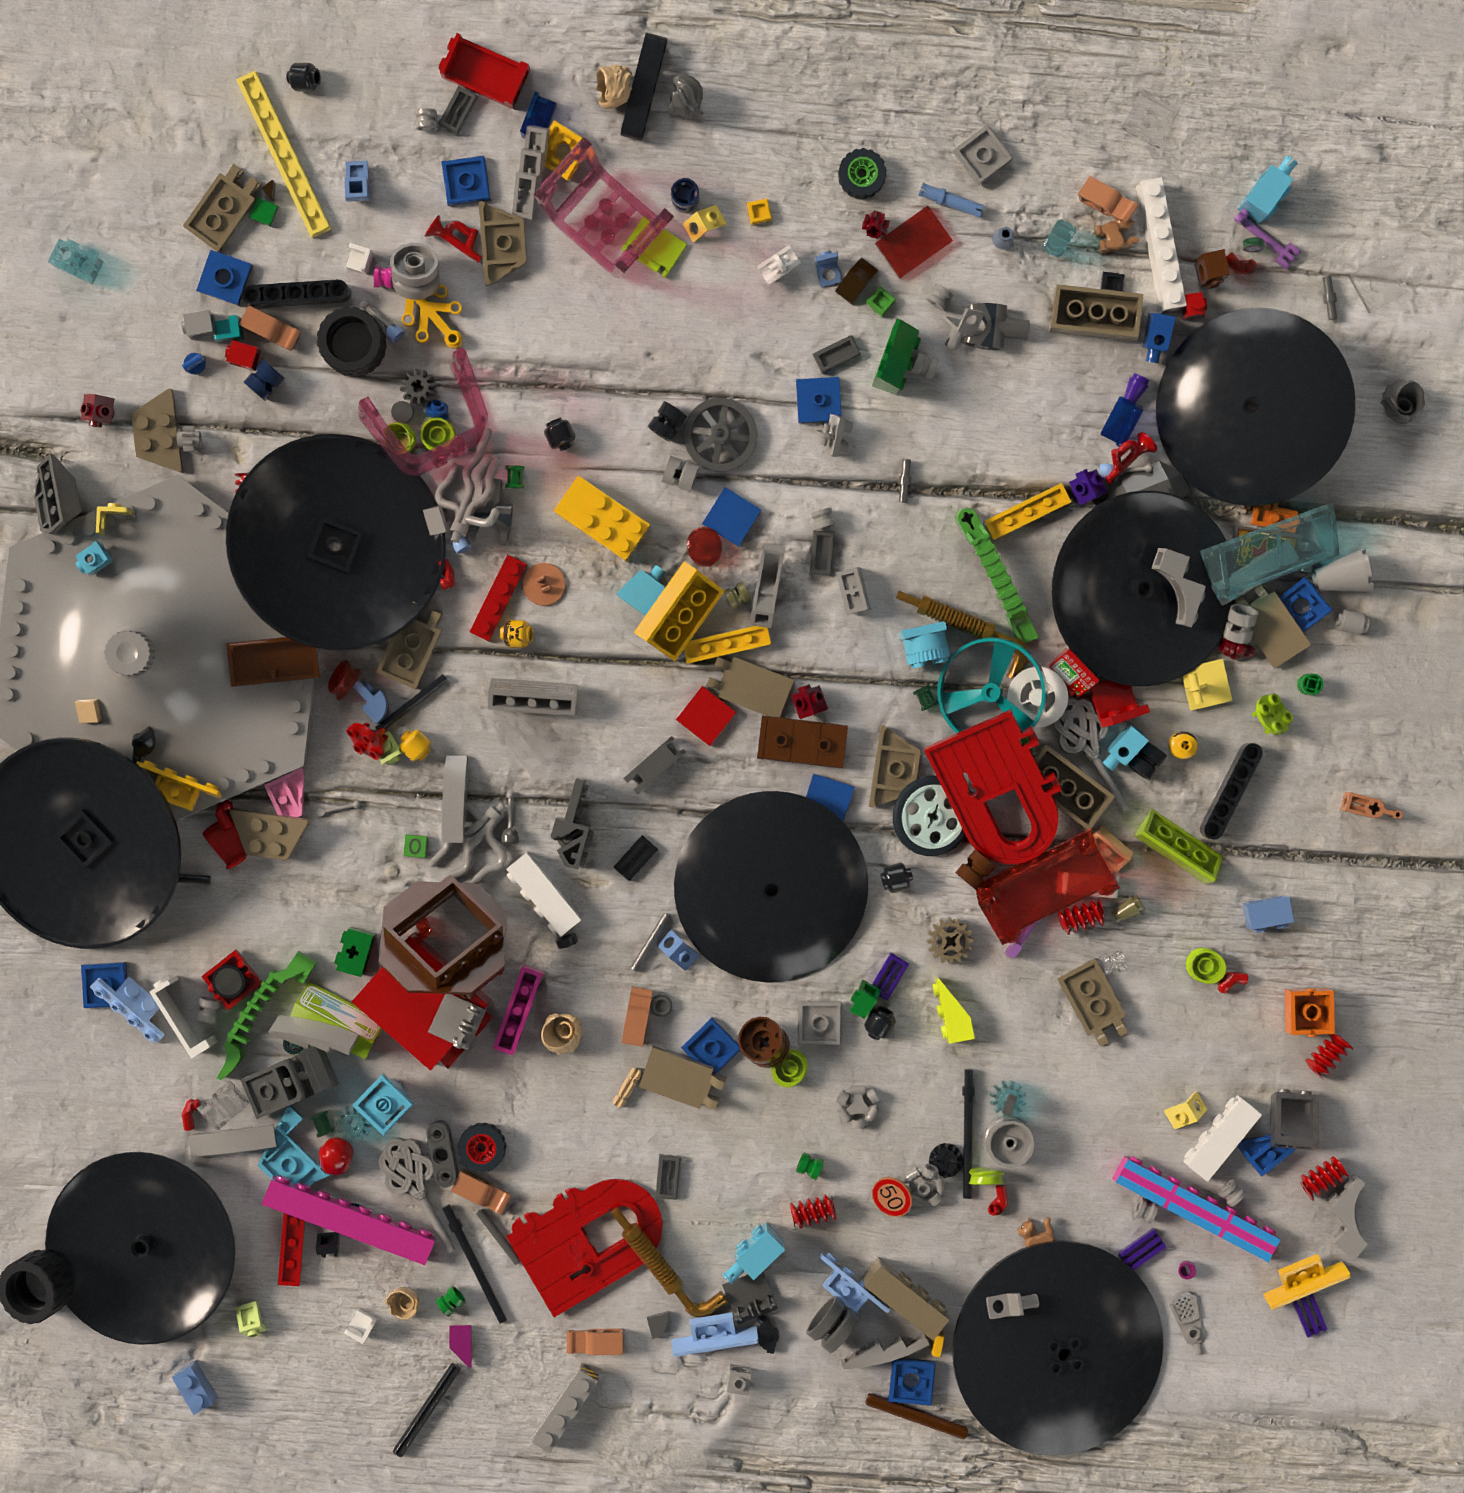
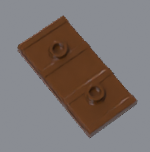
M286 637L226 643L231 687L320 677L317 648L297 643Z
M762 715L757 759L843 769L848 725Z

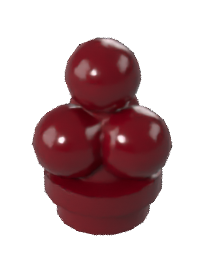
M1225 637L1222 638L1219 651L1224 656H1228L1233 660L1240 659L1242 655L1246 658H1251L1256 652L1255 648L1251 645L1246 646L1245 644L1235 643L1227 640Z

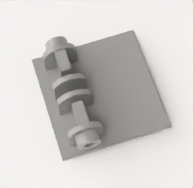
M445 994L428 1032L453 1043V1046L456 1048L468 1050L486 1010L452 994Z

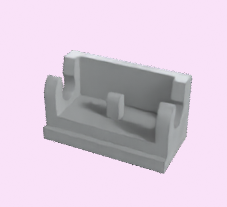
M855 567L837 572L836 575L847 615L871 609L861 568Z

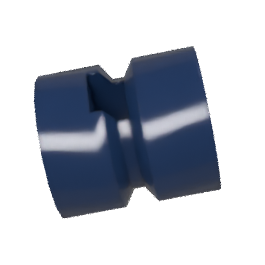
M689 178L678 179L671 188V201L676 210L687 213L693 211L699 203L698 185Z
M263 359L256 367V373H251L244 380V383L266 401L273 393L272 388L278 387L285 378Z

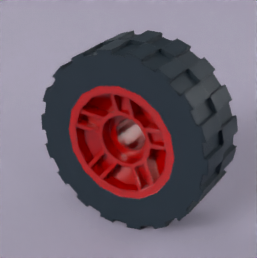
M485 1122L469 1126L461 1135L457 1147L458 1156L461 1158L460 1161L466 1165L465 1167L480 1173L489 1172L496 1168L506 1152L505 1137L502 1135V1131L497 1129L495 1125ZM479 1144L486 1146L484 1152H481V1149L478 1148Z

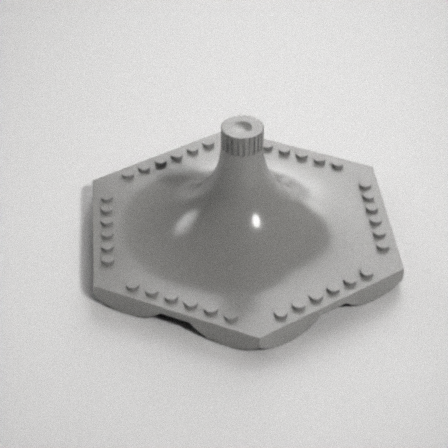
M177 475L114 502L121 504V507L132 510V515L106 514L105 536L96 533L97 510L72 520L55 534L43 532L9 547L0 622V738L14 749L19 750L29 744L45 739L73 737L104 744L132 760L133 735L141 733L150 726L154 731L156 744L150 754L141 757V763H144L145 760L157 765V769L163 771L165 768L172 769L178 772L177 776L185 778L186 775L198 780L197 783L204 786L206 783L213 784L219 787L218 791L222 793L220 799L200 792L193 811L169 803L176 822L306 766L312 731L315 678L231 687L226 643L285 636L263 622L243 599L232 577L226 553V524L229 512L202 491ZM98 541L104 545L114 562L92 576L86 572L81 573L75 564L78 561L76 555L91 546L93 542ZM92 555L87 558L89 563L93 561ZM98 699L102 720L97 723H79L75 702L78 700ZM146 772L155 782L158 776Z

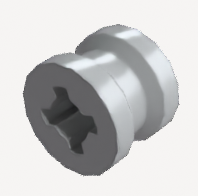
M424 108L415 111V116L418 118L416 123L417 130L434 131L438 129V124L435 122L437 110Z
M935 284L933 287L934 291L932 294H928L926 300L934 307L944 310L946 307L945 303L947 300H951L953 294L942 285Z
M831 508L811 513V517L816 523L814 525L815 530L836 525L835 520L831 516Z
M1233 1179L1226 1182L1218 1191V1195L1221 1198H1225L1230 1207L1238 1204L1246 1194L1242 1188L1237 1187V1183Z
M1141 1197L1136 1204L1133 1216L1137 1219L1143 1218L1147 1223L1151 1224L1156 1217L1158 1204L1154 1202L1149 1203L1146 1198Z

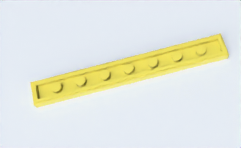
M255 70L236 79L310 236L314 238L331 230V226L257 71Z

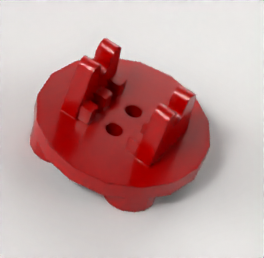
M367 722L364 724H351L346 729V733L354 743L353 749L360 755L364 753L374 760H378L385 751L383 744L388 739V735L384 734L386 730L380 728L374 733L373 730L369 729L370 724Z

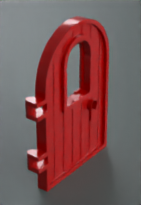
M1008 710L924 748V752L970 844L982 856L1002 864L1028 862L1041 855L1050 846L1058 828V808L1053 794L1062 791V787L1054 772L1046 777L1043 776L1031 751V748L1039 745V740L1033 727H1028L1022 731L1012 710ZM1028 737L1030 742L1022 746L1020 739ZM964 773H967L972 787L976 789L975 792L969 790V784L963 775ZM1050 782L1052 788L1044 791L1042 785ZM1015 789L1031 822L1032 828L1029 836L1021 841H1010L1005 838L986 801L995 799L998 795H1005L1007 792Z

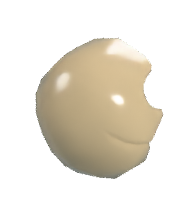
M399 1287L388 1294L385 1304L389 1306V1313L399 1319L408 1320L417 1314L420 1300L417 1293L411 1288Z

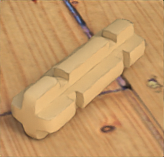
M635 1067L630 1070L629 1077H626L618 1091L619 1094L613 1100V1104L619 1108L624 1106L626 1098L630 1096L637 1084L636 1080H639L642 1075V1071Z

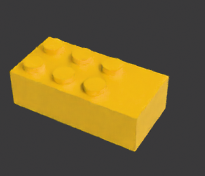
M579 475L554 509L555 514L625 562H627L651 527L649 523Z
M683 562L634 633L675 662L725 590L700 571Z

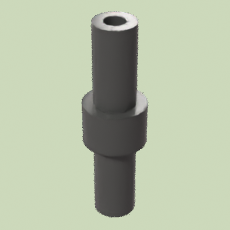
M1331 276L1322 277L1325 292L1323 294V301L1327 306L1328 320H1336V292H1333Z
M902 459L901 476H899L898 485H900V503H907L908 490L912 477H910L911 459Z

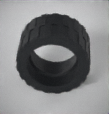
M347 306L334 310L325 317L320 324L319 331H317V346L319 347L320 355L332 369L344 376H365L373 372L376 367H379L382 359L385 357L387 343L382 327L372 315L358 307ZM357 322L364 325L370 331L372 345L369 352L362 359L355 362H346L338 358L334 353L332 340L336 331L341 326Z
M34 1250L11 1263L2 1271L0 1275V1302L4 1310L19 1322L27 1324L40 1323L69 1303L74 1289L73 1275L69 1266L56 1253L49 1252L48 1250ZM26 1271L33 1273L42 1281L46 1290V1302L37 1299L28 1289Z

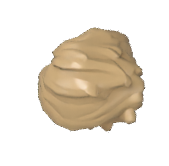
M616 64L600 67L596 73L598 82L596 90L601 92L599 104L604 109L618 108L626 103L630 96L632 87L629 81L632 72L629 67L617 66Z
M553 1013L549 1015L541 1032L542 1042L547 1047V1050L553 1053L556 1052L558 1055L567 1052L573 1053L578 1047L582 1036L581 1020L577 1016L566 1013Z

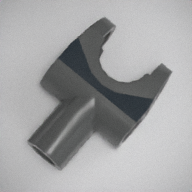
M996 303L966 305V309H974L984 313L982 320L985 328L984 332L979 335L963 337V344L979 349L1004 350L1005 338L1028 339L1030 321L1006 318L1007 305Z
M483 478L482 494L486 489L485 478ZM494 478L495 488L493 495L486 503L476 509L473 516L486 519L493 508H498L500 513L494 524L497 525L499 533H501L500 543L507 544L512 526L513 504L501 503L502 480ZM469 525V541L475 542L479 526Z

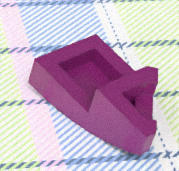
M450 1325L449 1348L468 1368H472V1326Z

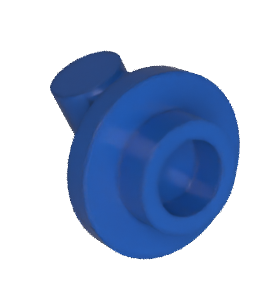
M190 353L185 357L182 367L186 372L198 375L205 370L206 361L200 353Z
M433 400L427 404L426 417L448 420L449 412L446 403L441 400Z

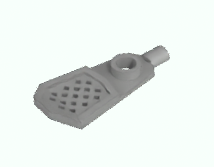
M1187 1291L1177 1293L1170 1301L1169 1306L1187 1344L1193 1346L1195 1354H1201L1203 1349L1200 1342L1204 1337L1197 1298ZM1196 1330L1197 1334L1193 1337L1190 1336V1331Z

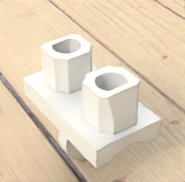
M790 245L759 264L757 269L769 286L799 266L801 262Z

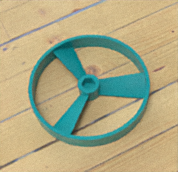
M997 637L972 641L954 652L941 671L937 689L941 713L955 733L963 730L956 725L949 713L982 700L996 702L1003 712L1012 710L1022 731L1028 727L1034 728L1044 712L1048 693L1044 671L1034 655L1014 641ZM994 642L989 683L984 685L982 689L944 693L945 676L953 660L963 650L974 644ZM1015 649H1018L1028 657L1040 678L1042 699L1035 720H1032L1002 696L1003 688L1001 682Z

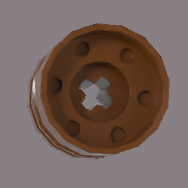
M759 1016L750 1019L739 1032L738 1043L741 1052L759 1067L772 1068L778 1066L789 1054L790 1041L787 1033L768 1017ZM765 1041L770 1044L768 1048L763 1045Z

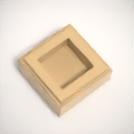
M98 699L78 700L75 702L79 723H97L102 720Z

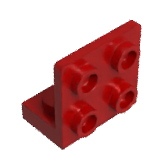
M1107 680L1095 684L1089 689L1102 728L1150 713L1148 704L1140 706L1139 702L1136 703L1130 685Z

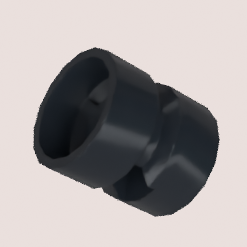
M664 401L658 409L659 415L654 416L647 427L661 438L671 442L677 433L676 427H681L687 416L670 403Z
M1147 742L1138 752L1139 756L1135 755L1127 766L1138 775L1151 781L1157 772L1155 766H1160L1167 755L1156 746Z

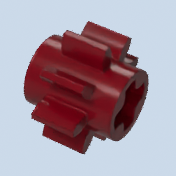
M874 211L870 215L865 214L862 229L866 230V236L878 239L881 235H886L890 220H885V213Z

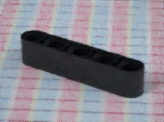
M647 32L645 34L620 136L639 141L643 139L666 50L667 37Z
M339 279L257 284L246 286L242 290L241 296L243 301L253 308L344 303L350 299L351 289L343 280ZM340 286L345 287L343 295H335L336 288ZM317 288H323V294L320 297H314L313 295L314 290ZM300 289L302 291L301 296L293 299L292 292ZM273 291H279V298L271 300L270 294ZM252 292H258V298L253 302L249 301V295Z
M1245 743L1239 748L1201 823L1200 833L1203 837L1215 840L1223 835L1262 758L1263 751L1258 744ZM1249 747H1253L1255 750V755L1251 759L1246 755ZM1240 766H1243L1245 769V775L1242 778L1238 777L1236 772ZM1230 785H1233L1236 790L1232 797H1229L1227 794V788ZM1221 804L1226 808L1223 816H1219L1217 813V808ZM1210 824H1214L1216 832L1210 836L1207 828Z

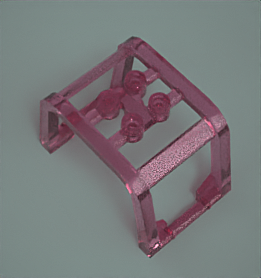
M584 137L533 194L549 220L617 279L625 274L674 218L666 208L657 216L601 166L592 143ZM586 160L591 171L559 208L555 210L551 202L558 189L555 182L574 161L580 164ZM601 179L613 192L608 198L600 200L599 207L592 215H588L585 218V224L576 232L564 220ZM621 197L630 206L623 213L617 214L614 222L612 217L607 214L612 212L613 204ZM637 211L649 223L618 259L612 263L600 252L606 245H611L614 242L617 233L629 225V219ZM600 222L607 229L602 231L601 239L593 247L584 237L589 231L596 230Z
M464 348L453 352L452 358L454 361L450 363V369L464 397L474 427L421 455L409 453L385 423L370 398L367 396L359 402V420L400 471L407 475L418 476L434 468L438 469L446 465L451 459H457L465 455L468 450L474 448L480 442L487 425L488 413Z

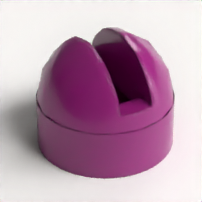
M1183 1261L1178 1267V1273L1183 1279H1192L1196 1274V1267L1190 1261ZM1184 1265H1188L1191 1273L1187 1274Z

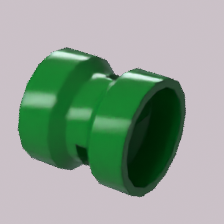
M1304 674L1299 677L1297 688L1304 695H1315L1321 692L1323 680L1317 674Z
M803 1152L796 1172L799 1174L806 1172L809 1178L817 1180L824 1160L819 1158L811 1159L810 1154Z
M451 1286L444 1296L441 1295L435 1300L439 1309L448 1317L454 1313L455 1308L461 1307L466 1303L464 1296L455 1286Z

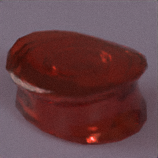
M705 526L698 527L688 536L687 550L694 563L702 567H709L719 560L722 542L715 530Z
M348 660L342 661L336 667L329 679L328 690L330 693L335 694L338 701L342 700L359 678L360 669H353Z

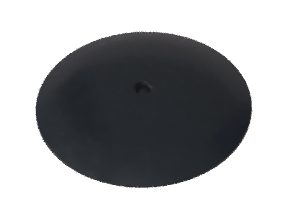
M1248 308L1232 311L1218 316L1196 329L1181 343L1170 358L1163 372L1157 392L1156 421L1158 433L1172 465L1182 474L1185 480L1199 491L1212 498L1235 505L1262 506L1278 503L1293 498L1314 486L1339 460L1346 448L1354 424L1356 410L1354 383L1350 369L1338 347L1320 328L1295 314L1277 309ZM1251 401L1259 403V409L1254 413H1250L1248 410V405Z
M1143 490L1121 494L1102 502L1089 511L1070 531L1055 563L1051 591L1052 607L1058 629L1066 645L1089 670L1119 684L1153 686L1171 682L1186 675L1212 654L1224 636L1225 626L1229 621L1230 607L1235 604V599L1222 606L1211 586L1230 576V573L1236 570L1231 549L1225 536L1211 517L1201 508L1180 496L1160 491ZM1158 548L1169 549L1190 557L1188 561L1189 569L1183 578L1206 586L1204 590L1205 598L1199 605L1197 611L1198 618L1192 625V628L1176 624L1178 615L1176 593L1170 582L1161 573L1151 569ZM1143 583L1144 590L1140 594L1138 588Z
M761 791L745 794L723 803L698 823L687 838L678 858L674 878V898L679 920L685 933L696 949L708 961L727 973L743 979L757 982H783L816 972L834 960L847 947L857 932L865 913L868 898V874L864 856L857 840L850 829L835 813L824 805L802 795L782 791ZM770 884L778 887L777 891L773 894L766 892V887Z
M125 1152L110 1155L91 1163L78 1172L62 1189L52 1207L47 1223L45 1250L54 1252L61 1257L69 1266L74 1278L73 1295L67 1307L91 1329L117 1341L149 1345L165 1343L187 1335L203 1324L216 1311L224 1299L232 1280L235 1266V1239L232 1225L223 1203L216 1192L200 1175L186 1165L163 1155L148 1152ZM140 1242L146 1245L147 1250L141 1247Z

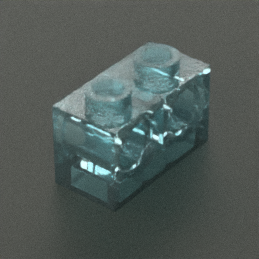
M68 238L66 242L58 239L48 263L93 285L104 262L98 258L99 253L89 248L84 251L78 248L80 244ZM70 250V258L63 260L64 252ZM90 260V267L84 270L82 268L84 261Z

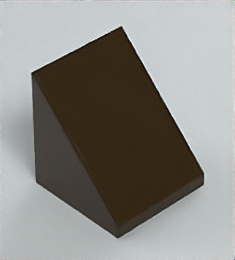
M271 180L262 189L274 202L276 183Z

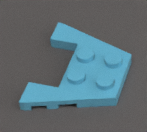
M292 1105L286 1108L275 1130L277 1146L266 1148L257 1166L270 1179L273 1176L282 1175L289 1178L291 1183L297 1185L298 1183H304L309 1186L316 1181L330 1176V1174L325 1173L321 1165L289 1135V1132L304 1118Z

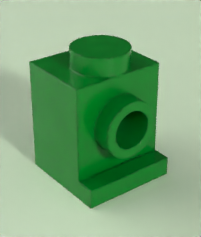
M862 979L858 990H855L850 999L853 1002L850 1007L851 1013L865 1019L877 1002L881 990Z

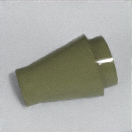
M1135 895L1126 899L1119 907L1112 911V914L1117 923L1141 915L1145 908L1138 896Z

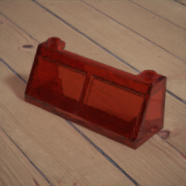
M1090 828L1044 851L1041 855L1028 862L1017 864L985 880L976 890L981 910L999 941L1004 945L1015 942L1021 933L1020 929L1098 892L1100 895L1109 896L1120 887L1095 834Z

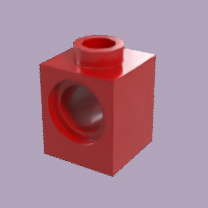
M232 340L231 345H228L225 351L226 361L231 365L256 371L261 350L258 347Z

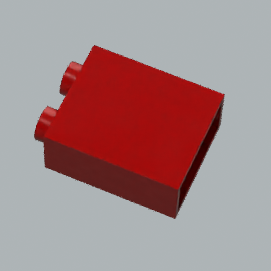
M415 932L405 940L435 972H438L449 963ZM383 967L351 1001L430 1071L438 1062L449 1069L465 1050L464 1048H456L453 1046V1043L428 1032L445 994L409 993ZM481 990L475 993L471 999L468 997L464 999L460 994H452L483 1009L492 1001ZM488 1011L483 1016L475 1034L476 1037L493 1018Z

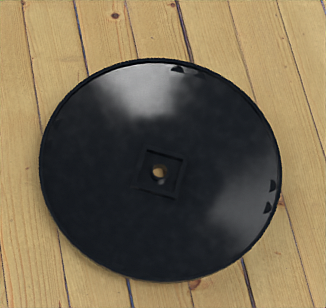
M318 434L303 437L278 447L251 469L240 484L232 500L226 524L225 544L229 568L234 582L243 599L263 622L281 635L297 643L318 649L345 651L366 648L384 642L403 631L419 617L431 601L440 583L446 556L445 532L430 535L423 510L437 506V502L422 477L404 459L388 448L364 438L343 434ZM329 541H338L340 543V550L332 551L328 545Z
M58 737L41 740L17 750L0 763V905L16 922L37 936L56 944L79 949H97L118 945L134 938L151 926L168 906L175 892L181 869V842L178 826L166 797L153 779L126 755L104 744L81 738ZM81 834L88 836V844L82 842Z
M1060 1240L1033 1244L997 1262L979 1279L968 1294L958 1316L953 1336L952 1355L955 1378L964 1402L973 1416L987 1431L1002 1442L1016 1449L1039 1455L1057 1456L1083 1452L1108 1441L1120 1433L1134 1420L1147 1403L1157 1382L1162 1364L1163 1330L1160 1315L1145 1283L1134 1270L1115 1255L1102 1248L1076 1241ZM1007 1293H1020L1021 1296L1036 1294L1039 1299V1307L1023 1310V1316L990 1319L986 1298ZM996 1300L993 1303V1310L996 1313L1003 1311V1303L1000 1300ZM1064 1348L1068 1349V1356L1064 1359H1060V1350Z

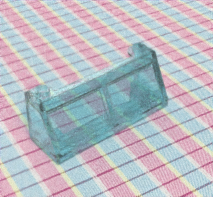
M1332 502L1201 550L1200 553L1217 599L1226 598V601L1238 598L1239 592L1316 563H1320L1323 566L1333 562L1332 557L1338 556L1340 553L1335 510Z

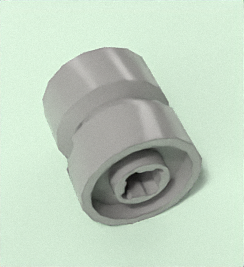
M670 456L662 482L671 486L678 484L680 489L691 492L699 465L691 462L684 464L682 459ZM677 469L682 470L680 477L675 476Z
M1243 604L1231 605L1228 615L1229 621L1226 623L1223 634L1227 640L1240 644L1251 642L1254 632L1253 626L1256 624L1258 611L1253 607Z

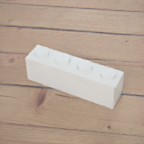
M529 852L525 853L506 869L509 872L506 875L514 885L518 883L522 888L520 893L527 901L532 900L536 905L534 907L536 913L541 918L545 916L549 921L547 926L554 935L558 933L562 936L582 920L581 916Z
M1238 1095L1227 1102L1225 1106L1227 1109L1223 1114H1219L1212 1121L1213 1126L1209 1131L1203 1132L1198 1139L1199 1143L1196 1147L1189 1149L1185 1154L1186 1159L1183 1162L1207 1182L1262 1116L1261 1113Z

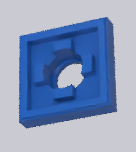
M210 250L196 291L239 306L242 290L246 287L253 265ZM220 269H227L231 274V279L227 284H219L216 281V275Z
M1306 576L1279 596L1303 632L1307 631L1333 610ZM1299 598H1304L1310 603L1309 610L1304 614L1297 613L1294 610V602Z
M909 1358L893 1360L888 1401L931 1406L936 1362ZM905 1374H917L919 1376L918 1384L914 1387L905 1385L903 1381Z

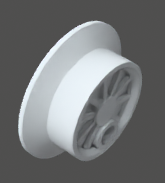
M1031 667L1020 672L1012 680L1008 689L1007 700L1032 720H1035L1041 705L1042 687L1036 668ZM1044 667L1042 669L1047 682V702L1044 712L1035 726L1037 728L1056 722L1063 715L1068 703V691L1063 679L1056 672Z

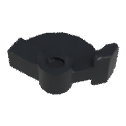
M150 726L141 733L134 734L132 737V761L135 763L137 761L141 762V757L150 754L154 750L156 740L154 731Z
M759 1316L757 1320L760 1324L757 1330L758 1343L764 1350H767V1353L774 1354L776 1342L779 1340V1330L772 1326L767 1316Z

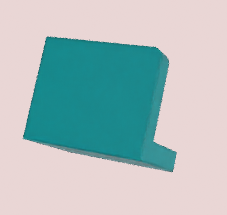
M231 315L229 319L215 321L216 335H214V340L217 343L244 340L243 328L239 325L241 318L238 315Z

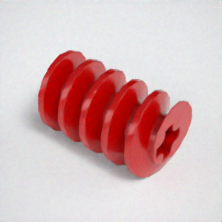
M1100 899L1097 900V905L1094 901H1089V908L1085 903H1081L1080 910L1074 905L1072 912L1066 907L1064 908V915L1060 910H1057L1061 928L1068 935H1070L1071 928L1076 933H1079V926H1082L1086 931L1088 923H1090L1092 928H1095L1096 921L1101 926H1104L1105 916Z
M1329 1034L1328 1036L1331 1041L1323 1040L1325 1048L1318 1046L1319 1054L1312 1052L1313 1060L1308 1058L1305 1060L1307 1066L1323 1080L1322 1073L1330 1075L1328 1067L1336 1069L1334 1060L1342 1062L1340 1054L1348 1056L1345 1048L1354 1049L1338 1034Z
M1332 1156L1330 1158L1331 1164L1324 1161V1169L1317 1165V1173L1309 1170V1177L1304 1174L1301 1175V1186L1312 1201H1314L1313 1193L1321 1197L1322 1188L1329 1192L1328 1184L1336 1188L1335 1180L1344 1183L1343 1175L1349 1178L1346 1170L1337 1158Z
M824 1194L822 1202L816 1196L814 1204L808 1198L805 1206L799 1200L797 1208L792 1202L790 1203L794 1227L797 1223L799 1228L802 1229L804 1222L811 1227L813 1219L819 1225L821 1217L828 1223L830 1215L834 1221L837 1220L832 1196L829 1200L827 1195Z

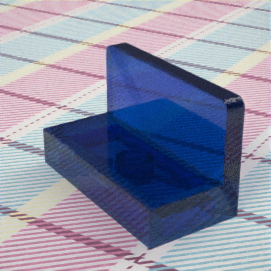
M535 91L520 129L521 137L525 139L526 127L528 125L549 128L557 103L540 97V93Z
M1119 396L1101 430V435L1114 441L1116 446L1120 447L1131 436L1144 411L1143 406L1123 396Z

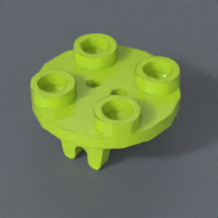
M1275 693L1260 697L1256 702L1255 711L1251 713L1253 717H1258L1260 723L1265 728L1264 732L1266 735L1272 733L1273 735L1280 736L1288 731L1290 723L1293 722V715L1287 711L1280 697Z

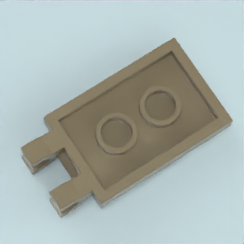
M235 164L231 166L226 176L221 173L218 174L183 225L184 228L219 253L254 205L256 199L252 195L262 185L252 177H250L245 186L240 184L237 180L244 171Z
M1261 583L1253 588L1259 598L1249 604L1245 596L1241 595L1235 599V602L1253 607L1258 611L1252 637L1275 669L1309 647L1311 642L1276 591L1269 594Z
M433 610L429 620L419 616L407 628L390 638L376 672L416 690L442 632L441 629L437 628V625L443 613Z
M717 657L714 666L725 669L721 681L709 677L706 686L719 690L718 697L766 716H781L794 682L793 679L733 657L732 662Z
M1096 958L1057 978L1087 1036L1094 1034L1099 1046L1102 1047L1109 1043L1103 1031L1114 1026L1120 1037L1128 1033L1121 1020L1126 1014Z
M653 1045L639 1087L698 1109L701 1108L703 1103L705 1106L715 1110L720 1097L709 1094L711 1085L722 1090L727 1078L713 1074L714 1067Z

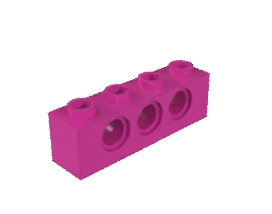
M523 964L493 1049L512 1056L516 1052L544 973L543 970Z

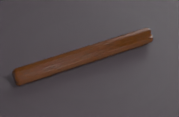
M871 1393L866 1397V1405L960 1439L967 1437L968 1428L897 1402H889L888 1399Z

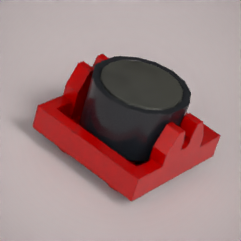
M237 949L201 976L208 985L209 992L215 995L214 998L219 1002L221 1001L227 1010H230L262 983V980Z

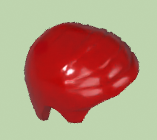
M333 1137L320 1147L319 1161L325 1173L341 1175L349 1169L354 1150L348 1140Z

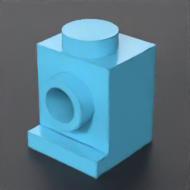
M95 541L91 546L76 555L78 561L75 564L81 573L86 572L92 576L114 561L101 542ZM92 555L93 561L89 563L87 558Z

